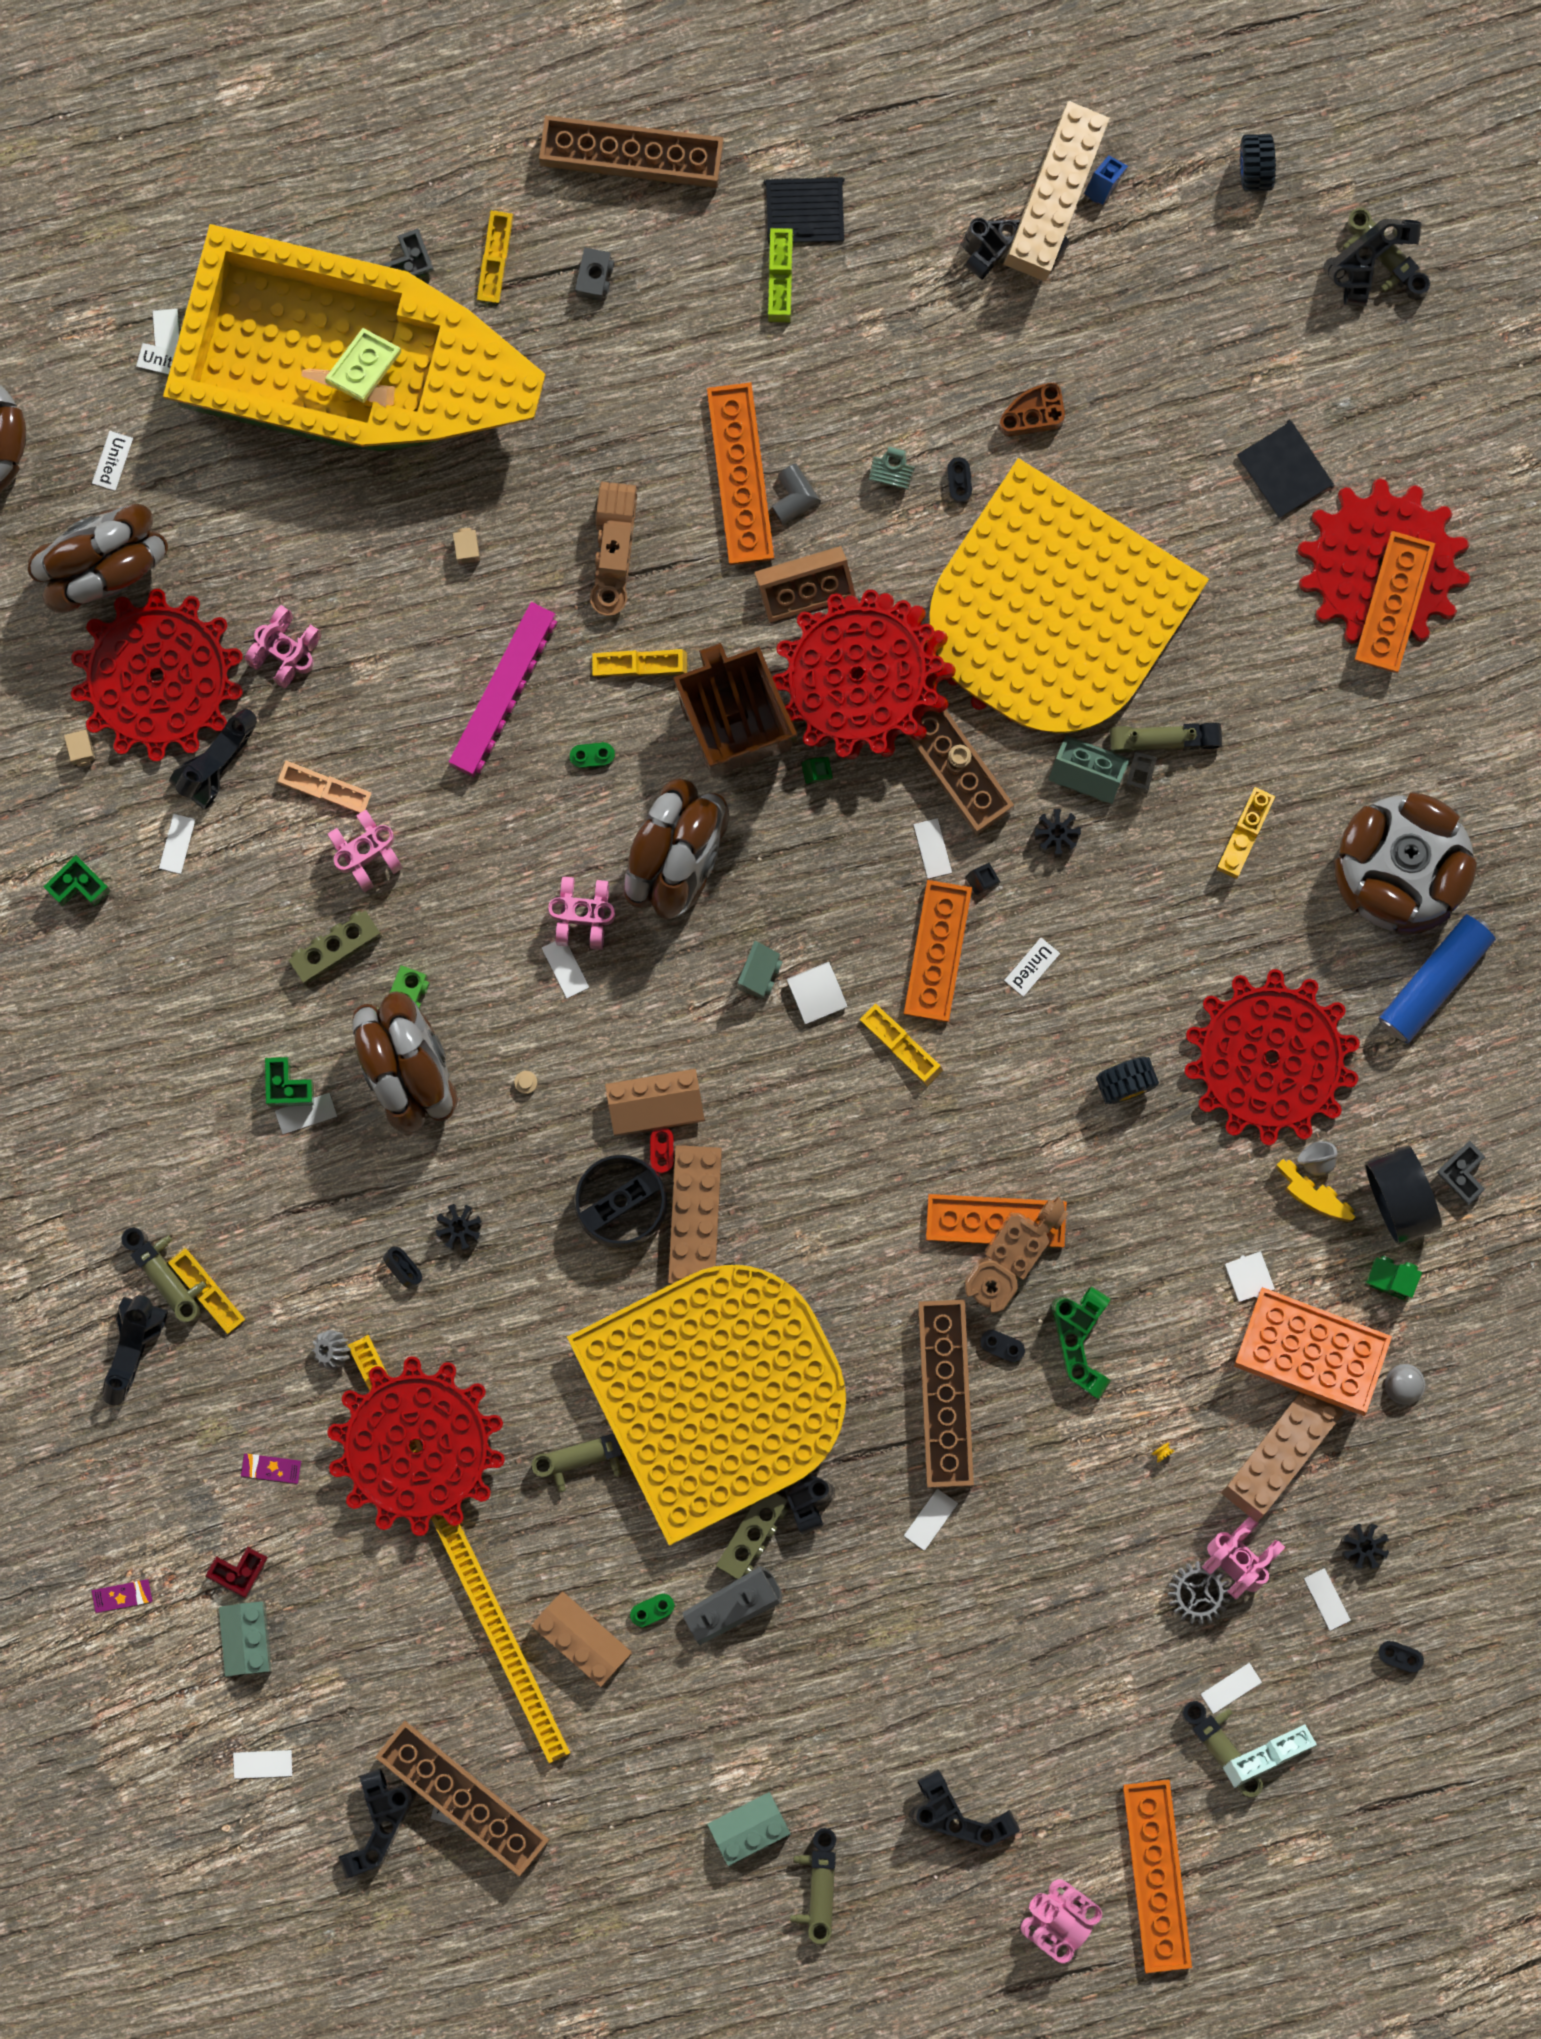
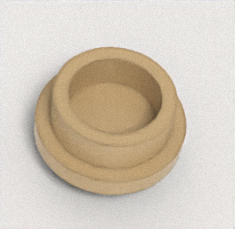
M956 745L950 749L948 758L953 766L962 768L970 763L971 752L964 745Z
M522 1071L515 1077L514 1084L520 1093L529 1094L536 1089L537 1078L530 1071Z

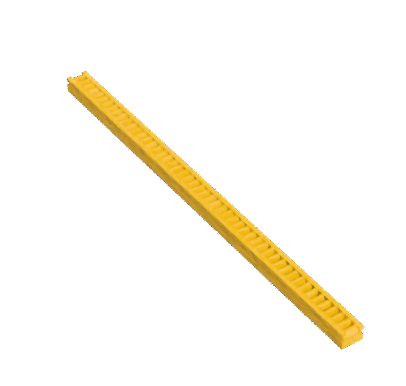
M366 1335L364 1338L348 1344V1347L351 1349L350 1352L370 1391L372 1383L369 1378V1371L375 1366H380L385 1371L386 1369L370 1336ZM413 1440L410 1443V1450L414 1453L420 1452L423 1448L420 1440ZM442 1515L432 1516L431 1520L548 1762L552 1763L570 1754L568 1746L461 1525H450Z

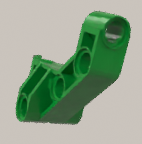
M1090 1286L1081 1299L1080 1304L1065 1297H1058L1052 1301L1051 1311L1054 1316L1067 1377L1099 1400L1112 1380L1097 1370L1088 1367L1083 1341L1099 1316L1108 1306L1111 1298ZM1066 1302L1068 1310L1066 1313L1061 1314L1059 1306L1061 1303ZM1068 1334H1074L1076 1337V1343L1073 1346L1065 1344V1337ZM1075 1366H1081L1083 1369V1374L1080 1378L1072 1376V1369Z

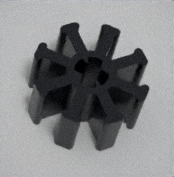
M1061 809L1053 810L1054 823L1046 818V814H1043L1039 818L1038 823L1042 824L1046 829L1038 830L1036 828L1034 832L1035 840L1038 838H1048L1044 843L1040 844L1039 850L1044 854L1052 843L1055 844V858L1062 857V843L1072 853L1076 849L1077 843H1073L1068 837L1080 838L1081 827L1067 829L1076 819L1072 813H1069V817L1063 823L1060 822ZM1056 828L1060 829V832L1063 831L1060 838H1055V834L1052 835Z
M455 1204L448 1206L453 1216L452 1220L443 1217L441 1213L437 1217L439 1223L442 1222L449 1226L442 1230L437 1229V1237L442 1239V1237L452 1234L448 1243H445V1246L452 1251L458 1238L462 1243L461 1249L467 1251L470 1250V1246L465 1239L467 1235L474 1238L476 1242H479L482 1237L479 1232L476 1233L470 1230L471 1227L482 1226L483 1224L479 1216L467 1221L470 1213L473 1212L472 1207L468 1205L464 1206L465 1210L461 1217H458ZM459 1222H462L465 1230L455 1233L454 1225L456 1223L459 1225Z
M1371 1523L1368 1525L1369 1529L1366 1536H1364L1361 1530V1524L1353 1526L1351 1529L1355 1531L1358 1540L1349 1537L1348 1534L1342 1538V1543L1346 1542L1355 1548L1349 1552H1342L1343 1558L1346 1560L1353 1554L1357 1553L1359 1555L1356 1564L1353 1565L1355 1569L1360 1570L1363 1568L1362 1563L1365 1557L1369 1562V1569L1378 1567L1379 1564L1376 1563L1373 1553L1382 1556V1559L1388 1557L1389 1550L1384 1551L1376 1548V1544L1389 1540L1387 1534L1381 1535L1376 1540L1372 1539L1375 1529L1378 1528L1375 1524ZM1368 1541L1370 1543L1368 1546L1371 1545V1550H1367L1364 1553L1361 1551L1363 1548L1359 1546L1360 1543Z

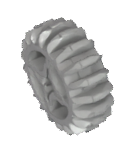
M1195 1562V1569H1192L1190 1563L1186 1564L1188 1572L1179 1568L1178 1571L1182 1576H1172L1177 1581V1584L1169 1583L1168 1587L1175 1589V1592L1168 1593V1597L1175 1596V1600L1169 1603L1170 1606L1175 1604L1179 1606V1608L1174 1610V1613L1177 1614L1182 1610L1184 1612L1181 1616L1182 1620H1185L1187 1615L1191 1616L1189 1623L1193 1624L1196 1617L1198 1618L1199 1625L1203 1624V1617H1206L1207 1622L1211 1623V1614L1217 1619L1220 1618L1217 1610L1225 1612L1226 1608L1221 1604L1222 1602H1230V1599L1223 1598L1224 1594H1229L1227 1592L1228 1589L1223 1590V1586L1228 1585L1229 1581L1227 1580L1222 1583L1220 1581L1224 1573L1222 1572L1216 1576L1214 1574L1217 1571L1216 1569L1209 1575L1204 1569H1200V1562ZM1193 1574L1206 1575L1199 1585H1194L1185 1580ZM1212 1580L1218 1589L1217 1600L1208 1593V1586ZM1206 1583L1202 1592L1206 1598L1202 1599L1199 1597V1600L1197 1599L1193 1603L1196 1595L1193 1589L1196 1587L1198 1590L1199 1587H1203ZM1181 1586L1184 1587L1190 1593L1191 1596L1187 1606H1185L1181 1600ZM1198 1602H1205L1213 1606L1212 1609L1203 1613L1192 1611Z

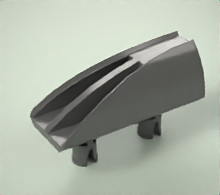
M760 1566L682 1612L695 1640L699 1645H702L782 1602V1592L772 1573L765 1567Z

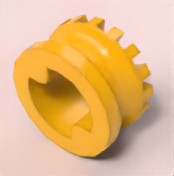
M1169 1442L1151 1453L1157 1457V1463L1165 1459L1167 1455L1169 1456L1175 1452L1174 1449L1169 1448Z

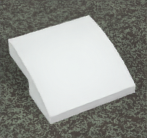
M829 962L787 979L805 1024L848 1007Z

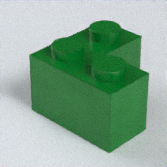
M77 855L43 886L62 907L78 891L94 907L111 891Z
M288 1057L265 1058L266 1104L268 1107L314 1105V1082L312 1079L291 1080V1061Z
M1376 1257L1365 1285L1406 1302L1411 1300L1422 1275V1272L1418 1271V1266L1408 1262L1398 1266L1393 1264L1394 1260L1389 1257Z

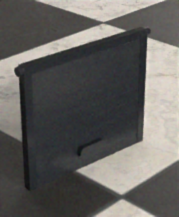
M845 177L764 180L767 194L768 244H770V228L793 229V243L844 241L842 182H845Z
M1290 419L1286 421L1287 424L1237 454L1238 459L1278 518L1283 517L1329 487L1331 489L1335 487Z

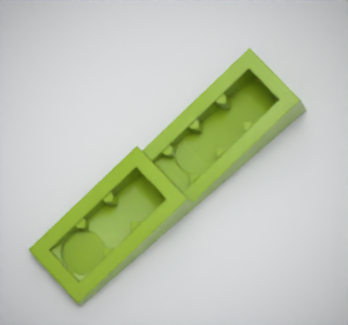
M770 228L768 322H791L793 229Z

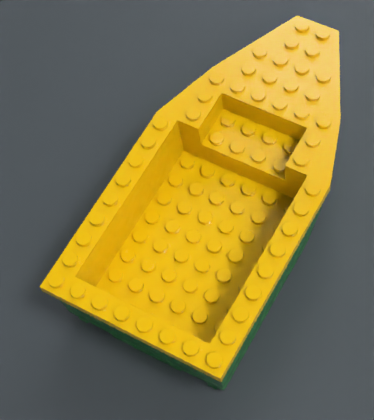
M209 224L163 398L176 401L182 408L337 446L382 452L426 445L447 438L534 420L546 375L469 309L407 271ZM362 328L401 348V354L378 383V385L395 387L394 405L386 404V407L374 401L366 400L362 403L338 389L302 377V370L320 369L331 371Z

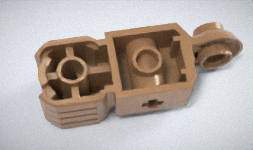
M600 482L596 511V529L599 530L598 543L601 552H596L595 585L590 593V603L599 614L606 616L619 613L627 602L626 584L637 504L636 485ZM606 594L615 596L614 601L611 603H605L602 599Z
M1060 1196L1054 1201L1049 1199L1037 1216L1040 1219L1038 1224L1020 1213L1009 1214L985 1249L987 1256L979 1259L966 1277L965 1289L967 1297L973 1295L979 1304L990 1307L991 1313L1000 1312L1006 1308L1017 1292V1279L1020 1277L1024 1280L1049 1244L1048 1233L1052 1228L1057 1230L1068 1215V1212L1064 1210V1203ZM991 1280L996 1281V1287L988 1289L986 1283L988 1281L991 1283Z

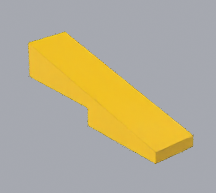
M490 210L477 300L500 303L514 219L513 213Z
M683 649L647 652L633 650L592 653L593 676L681 675L687 673V652Z
M876 1003L859 1019L927 1087L943 1072L941 1065L923 1050Z
M186 1247L167 1261L190 1289L204 1281L207 1286L196 1297L227 1334L245 1320Z

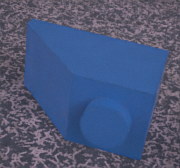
M1108 155L1094 172L1084 194L1093 202L1103 205L1111 196L1128 166Z

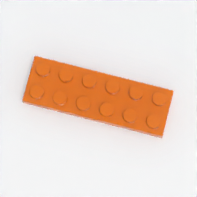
M1391 531L1355 655V662L1398 674L1435 543Z
M927 880L904 1015L949 1023L972 887Z
M928 1194L926 1241L990 1244L1010 1213H1020L1038 1224L1040 1219L1037 1216L1048 1200ZM1063 1201L1064 1210L1066 1211L1067 1201ZM1066 1218L1057 1230L1052 1228L1048 1233L1050 1242L1046 1247H1065Z

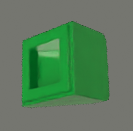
M829 757L809 758L801 763L806 784L833 779Z

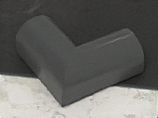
M418 228L397 236L404 257L385 263L384 266L407 271L415 277L434 271Z
M797 463L786 467L778 474L779 480L789 495L773 504L771 509L784 526L821 503V500Z
M1468 1141L1436 1172L1467 1205L1471 1204L1485 1190L1469 1173L1485 1158L1471 1141Z

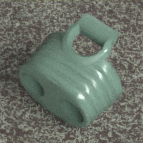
M888 446L883 458L872 457L873 461H871L872 465L868 479L908 490L915 467L906 465L905 450ZM889 457L900 459V464L896 467L890 466L888 462Z

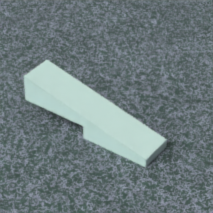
M1303 1725L1270 1740L1266 1745L1231 1760L1223 1769L1234 1788L1306 1752L1317 1744L1306 1725Z

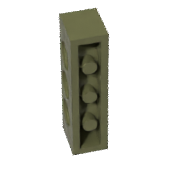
M366 910L362 913L361 911L355 912L349 917L350 921L343 925L339 923L329 930L331 933L325 937H322V935L316 937L310 942L311 946L304 950L300 948L291 954L292 958L289 959V962L305 986L382 937ZM358 929L359 936L356 939H349L347 937L349 930ZM332 941L340 943V948L335 952L328 950V945ZM314 953L321 955V959L317 964L309 963V957Z
M774 1493L754 1503L716 1564V1567L737 1580L750 1573L753 1569L750 1565L754 1557L759 1559L765 1549L762 1544L766 1537L771 1539L778 1527L774 1526L777 1519H783L790 1508L786 1506L788 1500ZM770 1509L773 1512L772 1519L770 1521L761 1520L759 1517L761 1510ZM752 1528H756L761 1532V1537L757 1541H751L747 1537L748 1531ZM740 1548H744L749 1552V1556L745 1561H739L735 1557L736 1551Z

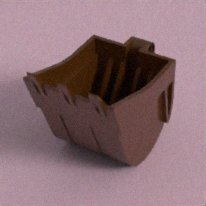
M715 644L699 650L703 667L673 677L685 720L690 722L709 773H711L713 778L732 772L736 768H743L762 761L764 758L790 751L792 743L797 742L796 730L779 695L760 646L727 658L722 644Z

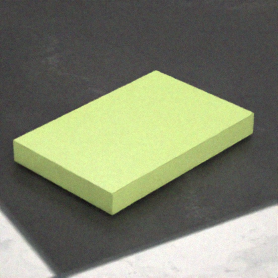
M362 328L326 376L325 382L364 403L401 354V348Z

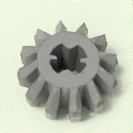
M327 1330L317 1335V1339L313 1341L315 1348L311 1351L315 1352L314 1360L319 1361V1367L332 1370L345 1365V1361L350 1358L347 1352L351 1349L347 1347L349 1340L344 1338V1333Z

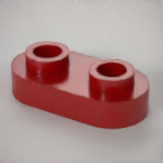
M668 1128L656 1129L650 1137L651 1166L657 1173L661 1174L669 1172L674 1164V1138ZM664 1135L667 1140L665 1143H659L658 1137ZM664 1158L667 1163L665 1166L658 1165V1160Z

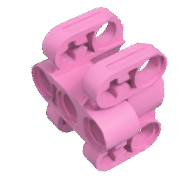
M280 605L271 617V624L268 626L262 625L256 629L254 633L256 642L249 648L244 659L255 670L261 667L268 655L283 663L275 677H273V680L285 689L293 680L296 671L306 674L313 669L314 661L308 651L311 652L321 638V633L319 629L309 624L301 638H297L298 643L283 634L290 625L293 614L290 610ZM281 645L290 646L286 654L278 652ZM301 657L309 659L308 664L305 666H298L297 662Z
M367 810L356 815L366 832L347 844L337 828L327 834L338 851L334 856L336 868L342 873L352 871L354 878L364 893L374 886L362 866L374 858L382 855L383 860H385L393 874L403 869L390 847L394 842V834L391 828L386 825L376 826ZM381 832L390 834L387 841L384 842V839L379 835ZM361 845H369L370 851L367 854H360L358 849ZM345 857L348 866H340L339 860Z
M562 877L560 897L552 899L548 906L551 917L554 920L561 921L557 922L556 945L568 947L570 924L590 925V948L602 950L604 942L603 925H609L615 919V910L608 903L609 882L596 881L594 900L573 898L575 879L572 877ZM557 904L563 905L560 915L553 912V908ZM580 906L588 909V914L584 917L576 915V910ZM604 909L611 911V916L605 919Z
M1250 1516L1231 1535L1225 1532L1219 1533L1208 1544L1207 1550L1211 1557L1202 1566L1209 1575L1220 1566L1236 1581L1227 1591L1235 1600L1245 1590L1256 1592L1268 1581L1269 1573L1265 1567L1285 1548L1282 1543L1275 1540L1259 1557L1253 1554L1242 1543L1258 1525V1522Z
M1057 1879L1049 1887L1050 1894L1039 1893L1031 1900L1029 1910L1033 1916L1026 1918L1022 1922L1021 1932L1056 1961L1066 1963L1072 1959L1074 1951L1087 1940L1093 1926L1101 1920L1102 1910L1069 1883L1062 1879ZM1059 1887L1065 1891L1063 1895L1057 1891ZM1075 1899L1082 1904L1080 1908L1073 1903ZM1095 1908L1094 1917L1086 1919L1087 1909ZM1030 1925H1032L1037 1930H1035V1932H1032L1028 1928ZM1047 1937L1054 1942L1051 1946L1045 1942ZM1065 1945L1067 1953L1063 1957H1058L1056 1954L1057 1949Z

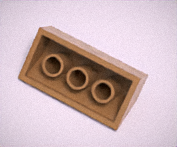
M841 546L754 572L769 623L827 606L829 596L835 593L840 594L843 599L851 595L856 597L847 559Z
M696 1069L605 1084L614 1137L705 1121Z
M563 1591L531 1625L601 1688L632 1654L626 1646Z

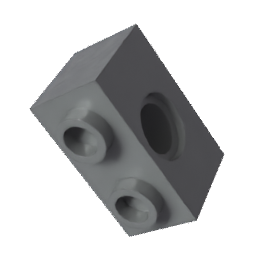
M584 247L575 288L576 296L603 301L604 295H608L610 282L607 281L608 273H613L615 260H611V252ZM593 271H599L602 273V275L597 279H593L589 276L590 273Z

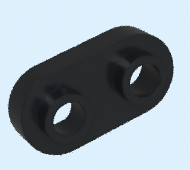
M955 457L950 460L947 467L949 494L953 501L965 503L972 495L970 465L966 459ZM956 467H961L963 471L962 473L958 474L954 471V469ZM958 489H963L965 491V494L960 496L956 493V491Z
M393 1246L387 1250L383 1256L386 1266L404 1287L409 1289L415 1288L422 1281L421 1271L401 1248Z
M988 1330L981 1337L980 1344L985 1352L1008 1362H1018L1025 1354V1347L1021 1341L996 1330ZM990 1337H994L997 1341L993 1346L988 1344ZM1012 1346L1018 1349V1353L1015 1355L1009 1352V1348Z
M1386 1641L1379 1646L1378 1656L1385 1664L1410 1673L1417 1672L1423 1667L1424 1657L1416 1649L1395 1641ZM1391 1648L1394 1654L1392 1657L1386 1656V1649ZM1410 1656L1416 1660L1414 1665H1409L1407 1662Z

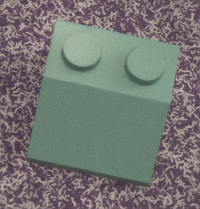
M754 941L738 981V990L764 999L766 994L770 995L774 987V982L771 981L774 973L779 974L783 961H780V954Z

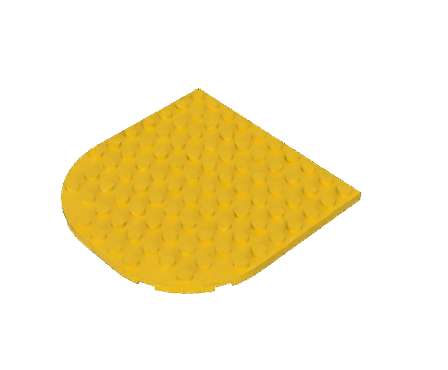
M1018 458L943 570L935 586L930 606V625H932L935 631H944L948 637L947 643L940 647L936 654L944 662L952 663L955 666L956 673L952 679L961 688L1015 723L1032 730L1036 729L1051 733H1072L1086 730L1103 723V721L1119 712L1129 702L1199 597L1209 578Z
M723 1265L703 1269L567 1336L669 1546L806 1477L824 1461L835 1445L842 1429L846 1410V1389L838 1360L814 1312L802 1295L786 1281L765 1270L744 1265Z

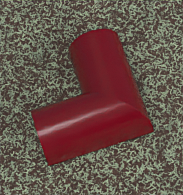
M247 1546L237 1566L216 1556L205 1577L247 1598L268 1557Z

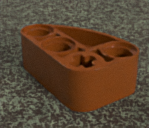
M1046 383L1022 393L1007 407L1001 416L999 424L1001 433L1005 436H1017L1060 428L1065 418L1060 387L1055 383ZM1053 391L1057 397L1055 399H1047L1045 393ZM1052 413H1055L1056 417H1058L1057 421H1054L1053 417H1051ZM1034 416L1038 419V423L1030 425L1026 419ZM1006 420H1013L1016 426L1014 428H1007L1004 426V422Z

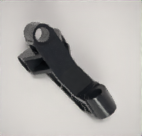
M979 217L974 218L970 222L962 240L963 249L971 255L964 266L979 279L983 280L1010 248L1021 219L987 221ZM1002 231L1009 232L1011 236H1005ZM1064 236L1056 260L1070 245V241L1066 236Z
M1383 219L1337 257L1326 260L1323 266L1325 274L1337 286L1345 287L1343 295L1344 305L1367 307L1375 259L1393 244L1419 245L1422 222ZM1393 227L1392 233L1384 236L1385 229ZM1364 247H1368L1367 253L1364 256H1359V251Z
M243 709L227 721L222 732L203 754L184 762L182 766L173 771L169 783L176 787V791L180 795L190 798L203 810L212 804L220 791V775L245 746L256 727L257 719L255 714L249 709Z
M138 1295L133 1299L124 1296L118 1307L116 1324L120 1340L111 1368L105 1378L102 1392L103 1400L109 1405H119L125 1400L133 1384L146 1342L160 1335L167 1319L168 1310L152 1306L151 1300L145 1296Z
M808 1474L803 1479L784 1488L801 1535L824 1526L816 1507L833 1500L835 1488L832 1484ZM825 1485L826 1492L824 1495L819 1496L818 1489Z
M381 1769L358 1776L375 1828L365 1848L338 1856L346 1879L374 1869L385 1861L409 1808L416 1798V1791L408 1784L388 1790L386 1778ZM399 1792L404 1794L405 1802L400 1800ZM384 1821L392 1823L393 1831L391 1833L384 1831L382 1826ZM370 1851H375L379 1855L378 1862L370 1861L368 1857Z
M938 1769L917 1780L927 1800L913 1807L909 1813V1819L915 1826L980 1846H992L1020 1831L1010 1809L985 1823L963 1817L948 1789L943 1775ZM922 1810H924L927 1815L926 1820L924 1822H922L919 1817L920 1812ZM953 1819H956L960 1825L959 1830L955 1833L949 1829V1823ZM984 1829L989 1830L991 1833V1838L988 1842H983L980 1837Z

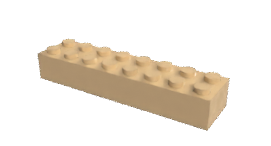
M1071 101L1067 102L1004 265L1042 281L1047 280L1107 127L1109 117Z

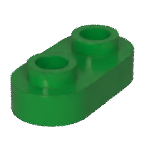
M605 742L582 744L573 747L569 757L572 765L579 769L604 767L614 761L615 751L610 744ZM601 750H606L608 752L606 757H601L599 755ZM579 752L585 754V757L581 760L576 757Z
M658 1594L632 1608L630 1612L631 1621L639 1627H645L672 1614L675 1608L674 1600L667 1594ZM660 1601L667 1602L666 1609L661 1610L658 1607ZM639 1611L646 1612L645 1619L641 1620L637 1617Z

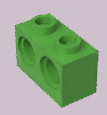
M400 965L390 993L394 991L405 993L416 1003L420 1010L421 1003H419L421 994H426L430 982L427 981L428 977L426 974ZM409 978H417L418 985L415 988H408L406 986Z

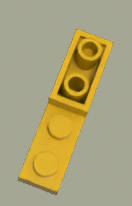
M1254 787L1216 870L1235 879L1238 878L1275 799L1274 795Z
M1282 1159L1275 1166L1291 1183L1285 1191L1307 1208L1339 1221L1351 1222L1355 1218L1353 1208L1346 1202L1342 1204L1336 1198L1338 1194L1330 1186L1325 1187L1322 1184L1316 1191L1313 1188L1315 1184L1307 1176L1302 1178L1296 1172L1298 1167L1292 1161L1288 1160L1286 1162Z

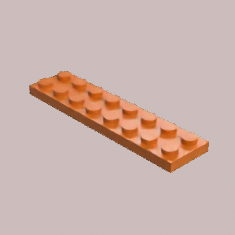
M752 382L707 388L729 565L774 560Z
M1170 1779L1124 1784L1123 1791L1145 1973L1192 1968Z

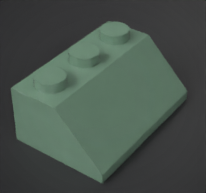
M1066 735L1048 780L1055 782L1057 785L1076 790L1078 793L1095 797L1102 802L1113 804L1130 759Z
M261 1601L219 1607L225 1677L272 1672L266 1603Z
M770 1792L708 1823L709 1829L728 1866L791 1834Z

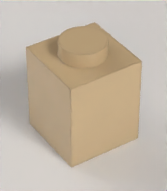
M461 528L458 529V532L453 533L458 564L480 561L476 530Z
M87 730L64 735L70 761L73 765L77 764L78 767L91 764L90 761L95 760L90 735Z

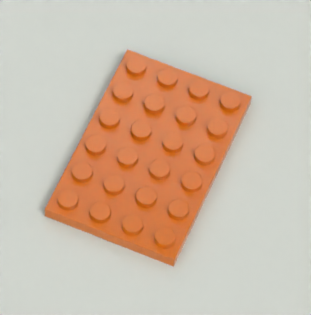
M1262 1287L1233 1367L1365 1417L1392 1336Z

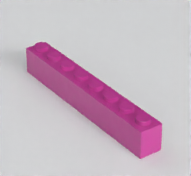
M530 602L448 761L451 767L473 778L476 773L480 774L486 763L483 761L486 754H491L495 747L496 741H494L497 732L502 733L506 725L504 719L507 713L511 714L516 706L517 701H514L517 693L521 694L527 684L525 678L528 672L532 674L536 667V656L538 653H543L547 645L545 639L548 633L552 634L558 622L555 621V613Z

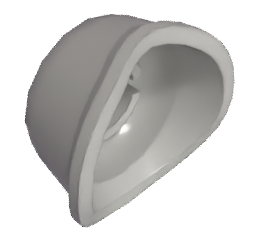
M1314 1142L1301 1152L1298 1157V1164H1301L1305 1171L1313 1176L1329 1174L1336 1166L1337 1149L1330 1142Z
M1401 1364L1395 1366L1388 1373L1385 1379V1390L1389 1398L1394 1402L1408 1405L1422 1397L1425 1390V1380L1422 1373L1415 1366Z

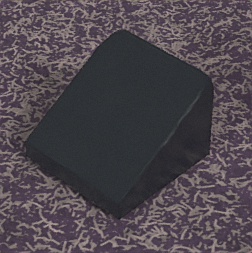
M990 862L973 869L965 876L975 895L1000 883Z

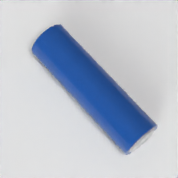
M1465 914L1378 1018L1380 1023L1395 1037L1409 1044L1494 943L1496 938L1489 931V925L1480 918L1476 920L1470 915Z

